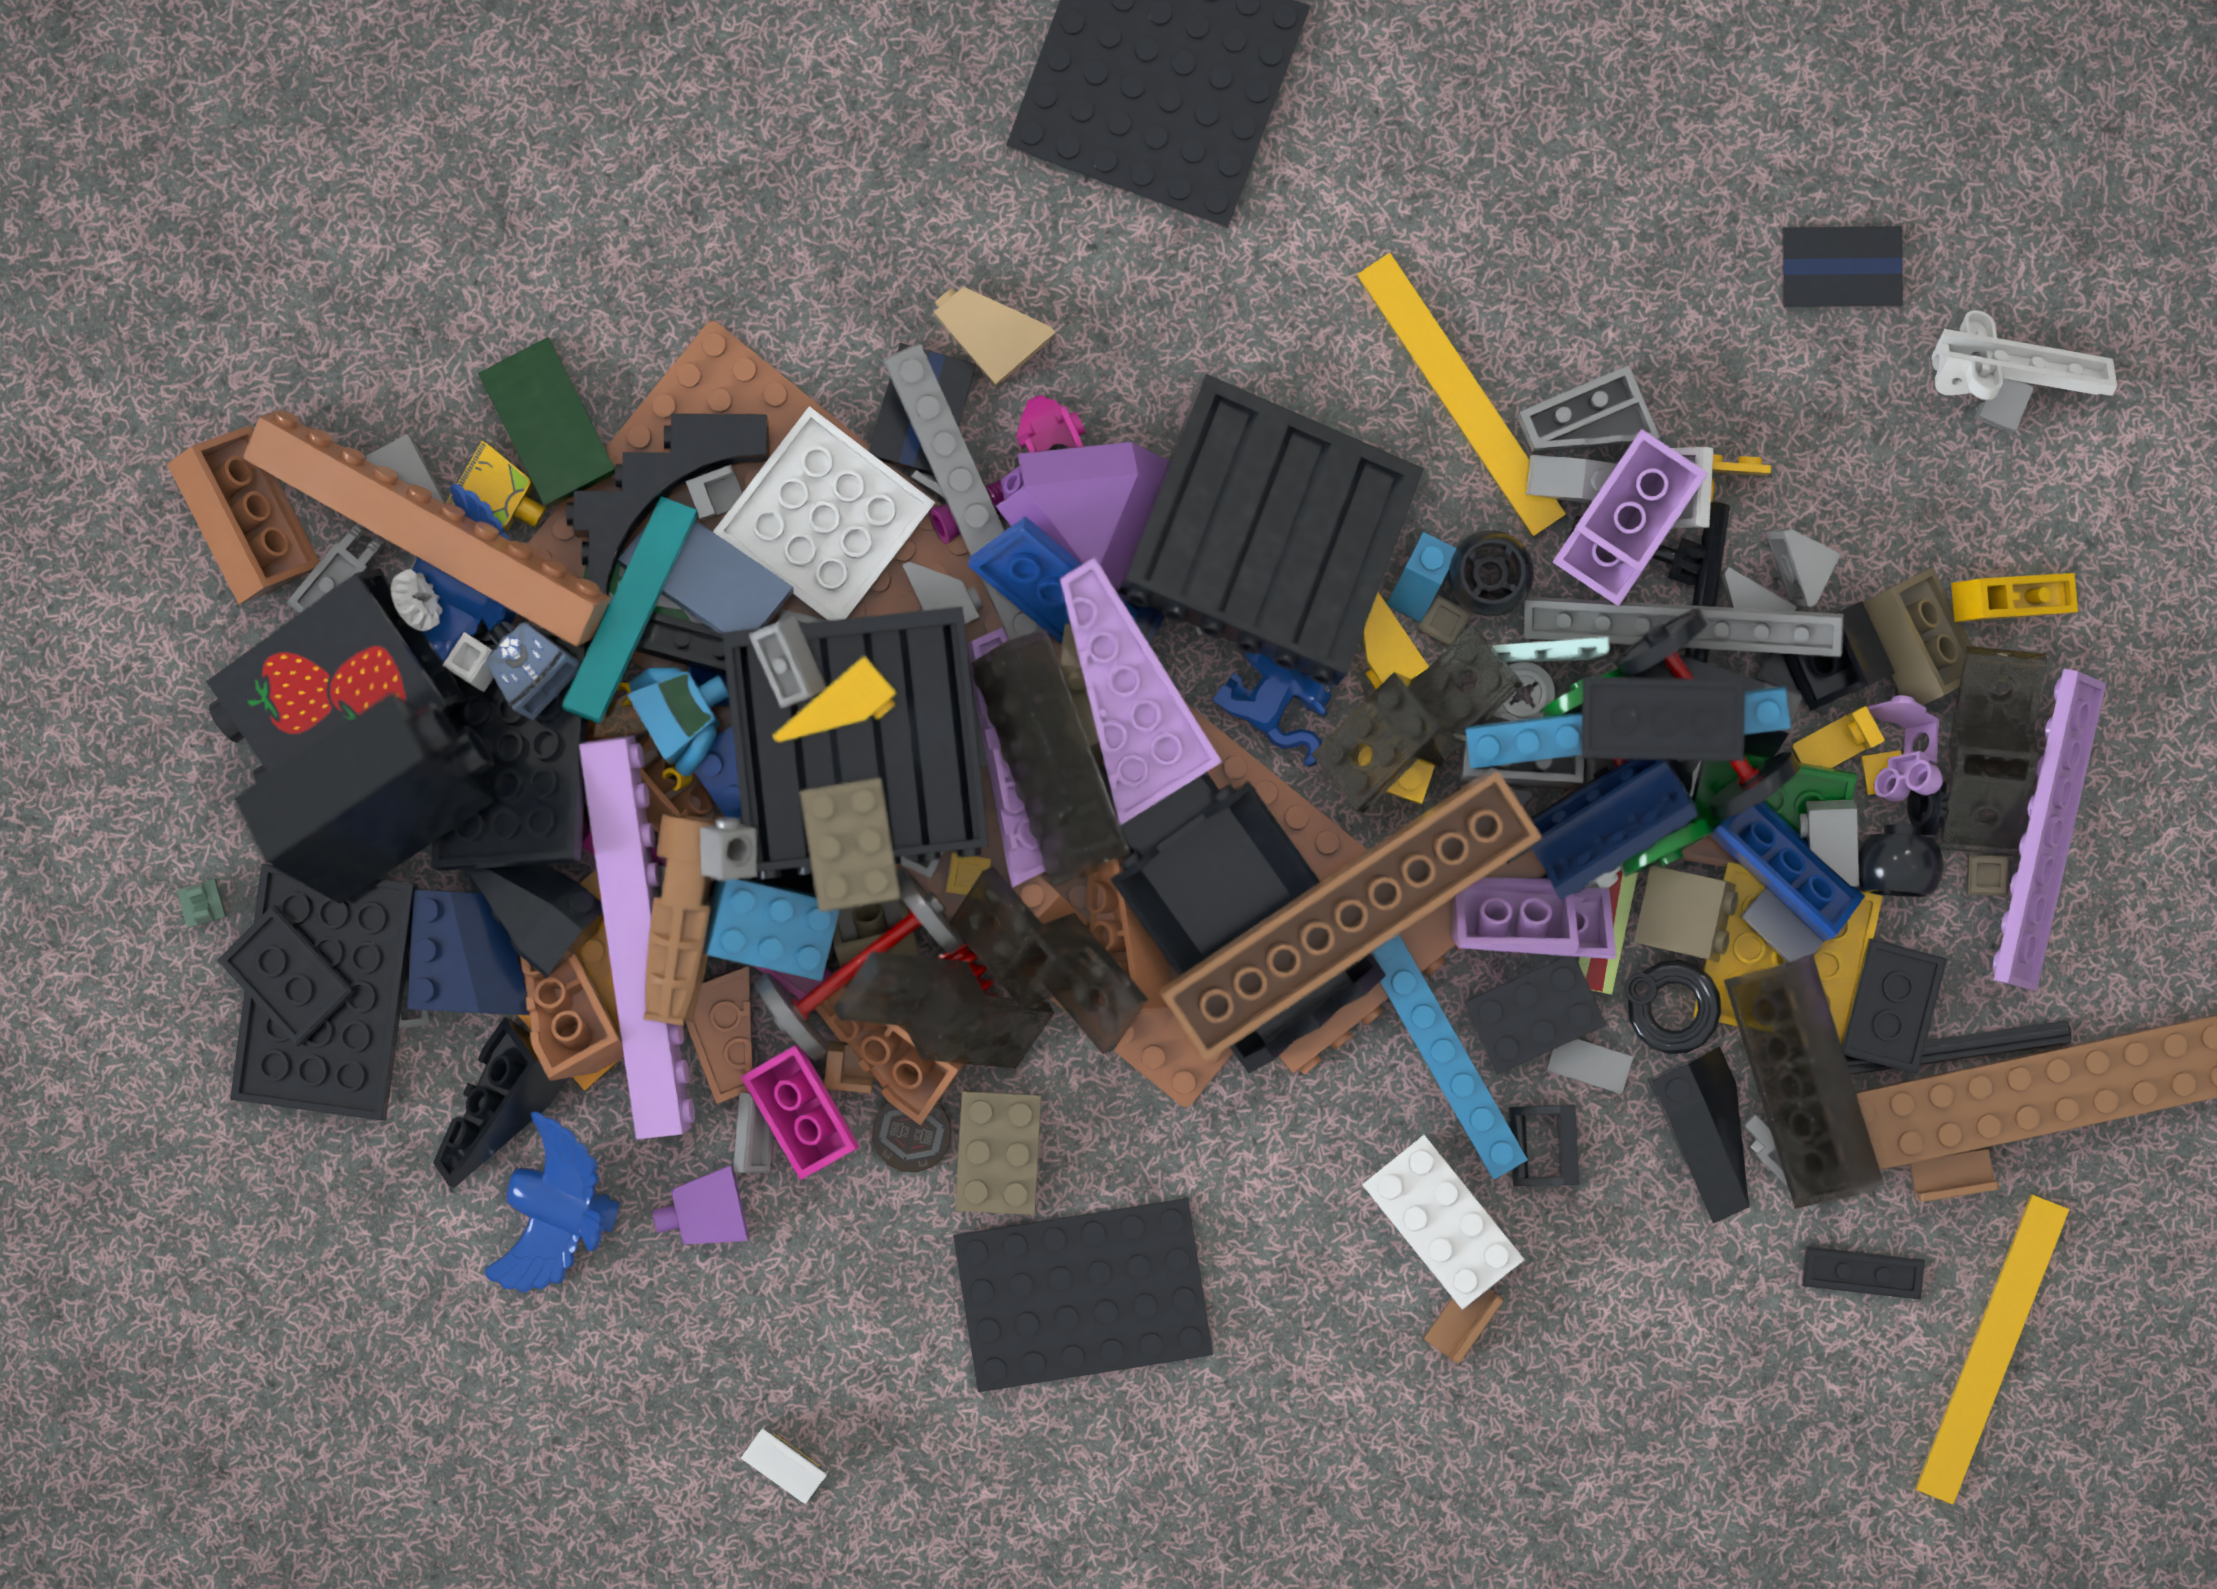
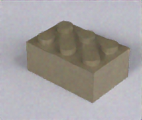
M879 778L800 791L819 912L901 900L882 780Z
M962 1090L955 1211L1035 1215L1042 1094Z

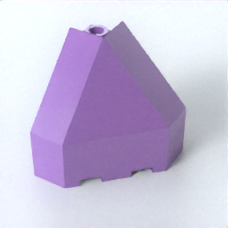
M1133 442L1018 454L1020 466L1000 480L1004 500L996 505L998 510L1011 526L1026 516L1081 564L1095 557L1117 592L1168 460ZM1117 592V594H1118L1120 597H1122L1126 602H1129V601L1126 599V596H1125V595H1122V594H1120V593Z

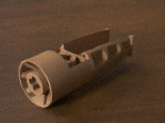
M662 814L656 855L667 858L662 898L654 897L646 968V1012L644 1013V1020L680 1026L684 1025V1021L693 1022V1013L698 1002L709 955L703 952L710 913L709 903L714 885V878L701 875L700 827L716 825V820L679 814Z

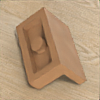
M1988 1148L1910 1163L1915 1200L1920 1202L2000 1189L1999 1182L1994 1180Z
M1487 1289L1462 1310L1455 1300L1451 1298L1423 1339L1448 1356L1452 1361L1459 1364L1504 1299L1491 1289Z

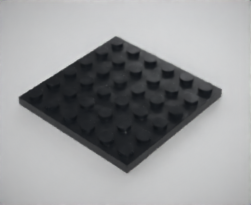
M1060 0L1006 147L1228 228L1310 5L1296 0Z

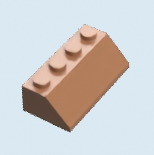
M250 425L193 445L167 464L239 605L261 597L312 571L320 562L277 477L243 459L253 434Z

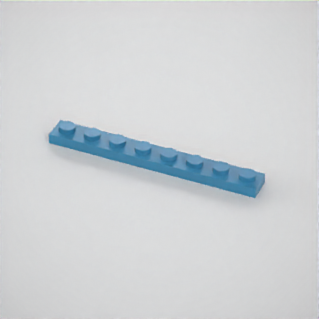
M1785 686L1745 691L1744 734L1791 729ZM1582 712L1468 726L1465 729L1471 769L1581 755Z
M1398 933L1370 952L1386 974L1380 981V984L1488 1173L1495 1180L1528 1159Z

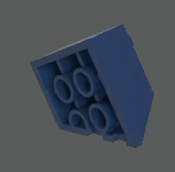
M413 891L407 1009L530 1015L526 1004L525 974L522 972L518 954L511 945V936L501 922L497 923L491 914L492 907L483 893Z

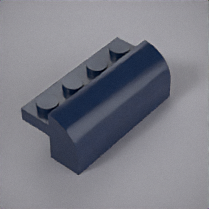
M1629 759L1532 820L1533 825L1542 838L1530 845L1529 848L1544 867L1553 889L1560 899L1563 900L1571 894L1579 893L1590 882L1601 875L1616 870L1622 862L1638 852L1648 850L1656 841L1670 832L1685 827L1691 819L1698 816V813L1695 809L1694 801L1668 760Z

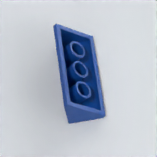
M1764 801L1737 815L1724 820H1718L1712 827L1714 832L1709 836L1765 888L1770 890L1823 941L1833 939L1840 932L1865 897L1855 886H1850L1812 852L1808 842L1800 838V835Z

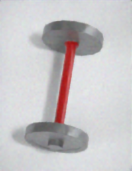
M904 867L899 868L896 872L900 895L909 906L911 913L797 1002L782 984L768 972L755 981V987L760 996L774 1014L772 1019L786 1036L789 1034L813 1060H818L829 1050L823 1037L809 1019L808 1013L919 926L925 927L939 945L950 955L963 946L958 933L943 914L946 911L944 905L932 891L928 894Z

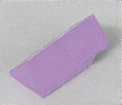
M1641 429L1574 528V531L1553 560V563L1619 606L1708 473Z
M1481 878L1452 897L1451 938L1458 948L1615 959L1616 957L1609 889L1584 888L1579 893L1571 894L1561 900L1549 879Z

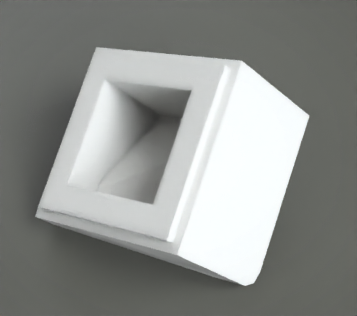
M464 632L442 666L485 692L494 678L486 664L487 658L494 651Z

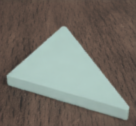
M1608 637L1449 648L1443 649V655L1446 665L1595 660L1609 652Z

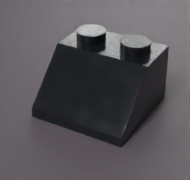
M1862 601L1836 612V614H1844L1843 653L1841 657L1784 653L1810 711L1895 673Z

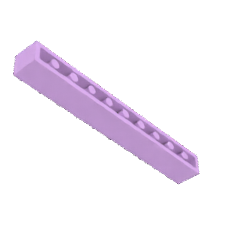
M635 735L590 740L579 744L635 1136L636 1139L679 1135L691 1129V1123L695 1120L694 1104L692 1099H687L685 1083L689 1082V1067L685 1059L682 1060L680 1044L684 1041L683 1026L644 1020V1013L646 1012V968L654 897L658 898L657 886L661 885L660 867L657 862L653 863L651 847L655 846V830L653 824L647 822L645 808L650 805L649 789L646 783H642L640 768L644 766V753L641 744H636Z

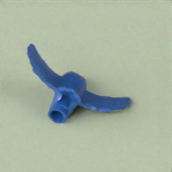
M458 484L450 485L454 504L465 511V516L476 522H484L498 529L499 535L511 541L508 535L503 532L501 521L494 517L488 503L481 501L474 492L465 490ZM417 557L412 570L415 573L422 572L426 582L433 584L434 593L440 596L437 603L443 611L439 616V624L423 632L444 662L463 633L465 632L469 636L474 637L477 634L478 626L483 620L489 632L501 621L508 622L509 624L512 623L516 615L515 611Z
M532 1112L531 1117L541 1135L545 1150L543 1172L530 1168H515L511 1174L506 1192V1202L520 1213L529 1217L526 1229L510 1251L485 1270V1275L489 1280L499 1282L505 1289L516 1288L521 1293L530 1291L533 1287L544 1289L551 1282L554 1284L562 1283L566 1275V1269L571 1268L574 1264L573 1254L578 1249V1242L581 1237L588 1251H595L601 1241V1232H612L620 1203L610 1200V1196L607 1194L600 1195L595 1193V1185L599 1181L598 1174L596 1173L598 1163L594 1157L589 1156L586 1147L577 1142L574 1133L570 1129L563 1127L557 1120L547 1118L539 1112Z

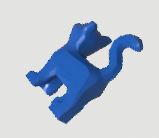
M1245 652V658L1262 676L1254 690L1247 689L1242 685V678L1233 672L1226 685H1222L1212 701L1232 717L1248 721L1277 747L1289 749L1305 745L1308 748L1304 759L1305 766L1312 767L1316 765L1322 758L1324 750L1321 739L1313 731L1304 729L1284 733L1279 727V723L1293 698H1297L1308 711L1325 717L1328 714L1325 708L1332 696L1333 685L1318 684L1310 678V675H1305L1297 669H1284L1277 666L1273 659L1260 653L1250 654Z

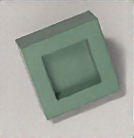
M216 879L176 890L187 928L227 917Z

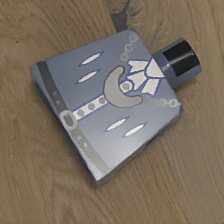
M501 622L490 633V638L498 648L487 658L486 664L512 709L531 720L577 675L582 664L581 661L555 641L526 622L521 623L515 630L508 622Z

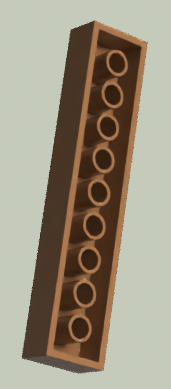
M1491 768L1158 991L1207 1062L1542 837L1499 771Z
M2217 1014L1835 1095L1834 1099L1850 1173L1855 1175L2217 1098Z

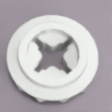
M408 569L397 574L392 580L391 595L394 606L402 619L409 626L419 631L430 630L439 624V616L443 611L437 603L440 596L434 593L433 584L426 582L422 572L415 573L413 570Z
M1517 662L1505 667L1497 675L1493 682L1491 699L1497 711L1511 714L1514 718L1520 720L1543 717L1540 710L1554 701L1555 688L1551 677L1543 668L1530 662ZM1512 679L1523 687L1534 682L1538 684L1530 693L1534 708L1523 700L1512 705L1509 704L1513 700L1512 697L1516 694L1515 685L1511 682Z

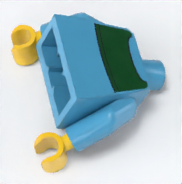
M651 667L634 677L630 682L619 683L616 691L627 690L628 697L625 702H621V706H634L664 760L670 765L675 763V766L663 771L662 777L666 779L675 774L678 782L673 790L677 791L690 785L692 773L705 759L715 740V728L719 726L720 722L711 707L729 697V692L719 675L699 687L689 672H682L678 668Z

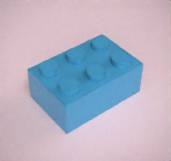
M749 878L724 881L715 879L709 903L710 913L703 946L704 953L714 957L822 981L840 910L819 912L817 894Z

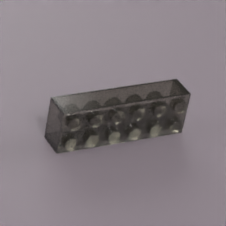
M1047 630L1007 640L971 662L974 682L983 695L987 706L988 719L996 730L1001 744L1002 757L1008 763L1015 781L1016 794L1024 805L1029 818V829L1037 840L1043 856L1044 869L1051 877L1053 885L1057 886L1094 874L1130 855Z
M1813 954L1760 967L1725 979L1724 983L1794 1208L1798 1209L1856 1196L1884 1184Z

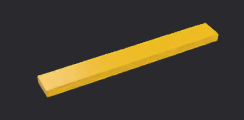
M1389 252L1358 273L1357 277L1531 536H1535L1565 516L1566 513L1556 499L1526 495L1529 458L1391 253Z
M2030 1195L1915 1487L1916 1490L1954 1505L2070 1209L2035 1195Z

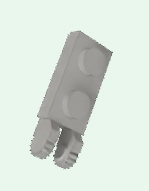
M356 523L340 543L336 542L286 603L298 613H301L354 573L367 571L369 569L367 565L371 563L387 541L378 536L370 542L359 558L355 557L348 550L356 541L362 538L366 530L364 526Z

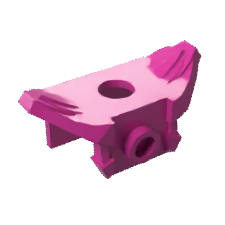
M1039 395L1027 401L1016 438L1021 449L1027 447L1029 453L1049 451L1056 444L1065 445L1068 449L1084 447L1079 436L1086 432L1077 412L1069 414L1066 406L1061 407L1055 400L1046 399L1044 396Z

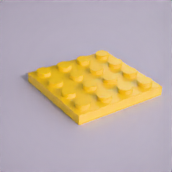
M1727 862L1722 880L1736 884L1735 892L1738 893L1736 911L1734 915H1729L1726 931L1730 933L1729 945L1726 953L1720 955L1719 962L1705 959L1703 971L1712 977L1720 993L1722 1013L1719 1023L1840 1049L1868 939H1874L1883 896L1860 891L1865 897L1840 932L1833 939L1824 941L1800 971H1796L1739 917L1765 887L1742 865ZM1697 999L1695 1003L1693 1017H1696L1698 1012Z

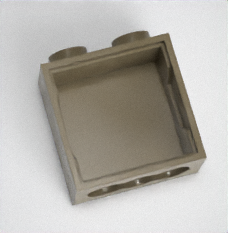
M1651 865L1633 943L1719 962L1720 955L1726 953L1729 945L1730 933L1726 931L1729 915H1734L1738 904V893L1735 892L1736 884Z

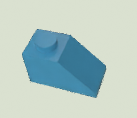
M1423 532L1386 603L1388 607L1421 623L1450 568L1451 558L1457 548Z

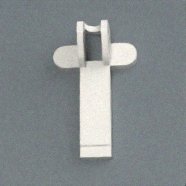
M1978 310L1969 311L1960 326V331L1944 329L1932 354V364L1937 370L1935 387L1943 395L1972 393L1980 399L1991 400L1997 396L2003 384V378L2095 395L2113 396L2117 388L2112 358L1997 338L1996 326L1992 317Z

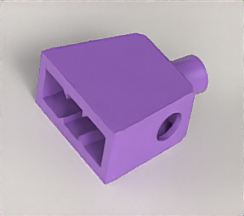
M733 1165L726 1166L673 1188L671 1192L674 1205L653 1210L657 1233L680 1228L683 1244L740 1242L750 1238L736 1175L733 1172Z

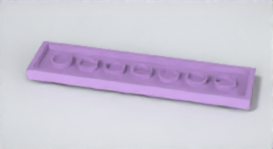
M2063 669L2062 678H2059L2055 685L2054 698L2056 705L2053 717L2049 718L2045 730L2047 745L2045 753L2041 756L2037 765V777L2039 780L2036 793L2031 797L2028 804L2030 820L2027 833L2022 836L2019 844L2021 860L2018 872L2013 875L2010 891L2012 900L2010 909L2005 913L2002 920V932L2004 935L2001 949L1996 952L1993 960L1994 980L2037 991L2106 688V683L2079 671Z

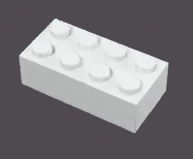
M1425 1135L1362 1184L1462 1310L1525 1260Z

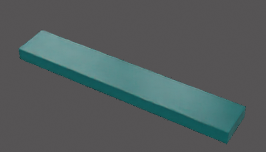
M660 497L563 702L564 710L601 724L698 517L696 509L668 498Z

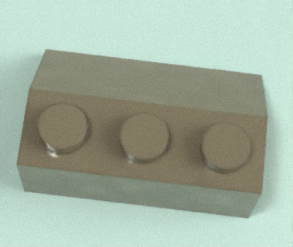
M1933 567L1863 601L1895 672L1891 676L1900 696H1910L1915 699L1916 703L1923 706L1986 673L1961 622H1954L1953 606Z

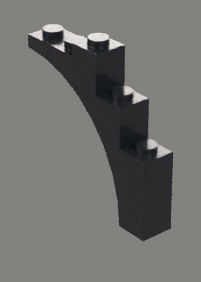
M671 414V425H664L663 435L664 449H671V453L623 452L622 464L615 465L616 488H622V491H574V502H567L566 521L567 526H573V531L577 538H589V542H582L581 550L582 565H588V580L597 584L600 587L599 591L609 596L610 586L619 557L635 529L657 505L661 496L666 498L679 487L685 485L686 481L728 465L767 462L769 455V421L767 414Z

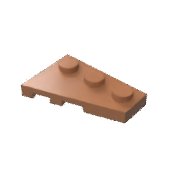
M749 964L704 980L693 1013V1022L685 1021L716 1104L740 1095V1092H749L741 1079V1076L753 1070Z

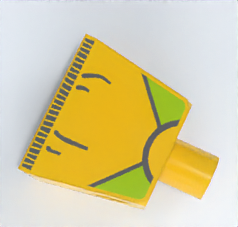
M481 441L457 484L465 490L474 492L481 501L488 503L494 517L501 521L504 530L509 531L515 518L536 528L547 509L528 497L534 487L532 480L494 448ZM451 494L446 503L455 505Z

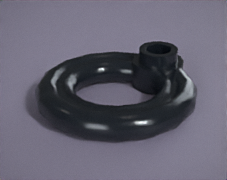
M1682 960L1661 961L1646 969L1643 973L1632 975L1625 984L1629 1021L1637 1037L1651 1049L1666 1054L1689 1053L1704 1045L1716 1031L1722 1013L1720 993L1712 977L1698 965ZM1640 982H1646L1649 985V993L1644 997H1640L1636 993V986ZM1677 983L1686 986L1694 993L1698 1003V1012L1690 1026L1682 1030L1671 1031L1661 1027L1655 1021L1652 1015L1651 1003L1657 997L1660 988L1667 984Z

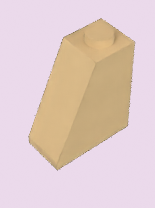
M964 286L957 292L953 288L949 289L935 302L939 308L934 311V316L995 387L999 386L1056 337V332L1051 326Z

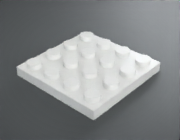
M809 406L713 533L793 586V594L828 621L848 619L936 503Z

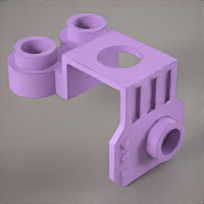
M1894 696L1891 698V701L1868 706L1872 717L1883 722H1893L1905 728L1904 755L1888 758V767L1880 771L1875 779L1874 790L1876 794L1890 802L1904 800L1909 795L1910 790L1921 795L1937 792L1943 782L1939 768L1933 765L1937 763L1939 719L1927 713L1926 707L1916 703L1915 699L1910 696ZM1921 734H1927L1929 737L1927 749L1924 752H1913L1915 739Z

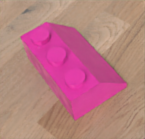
M798 1044L741 1076L800 1180L860 1147L806 1053Z

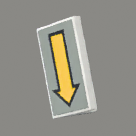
M766 1425L763 1426L741 1457L745 1462L804 1504L807 1503L829 1472L824 1466Z

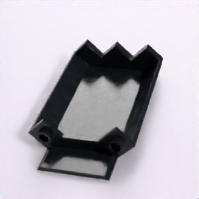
M1205 772L1122 825H1119L1117 813L1104 821L1128 855L1119 862L1122 869L1110 880L1178 976H1181L1320 883L1249 781L1235 789L1231 784H1228L1219 790L1209 774ZM1369 953L1229 1047L1249 1074L1274 1061L1297 1039L1320 1028L1340 1008L1368 994L1386 974L1372 954Z

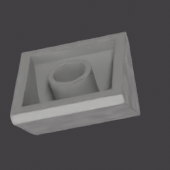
M1772 529L1766 531L1789 602L1797 607L1816 605L1841 554L1793 529Z

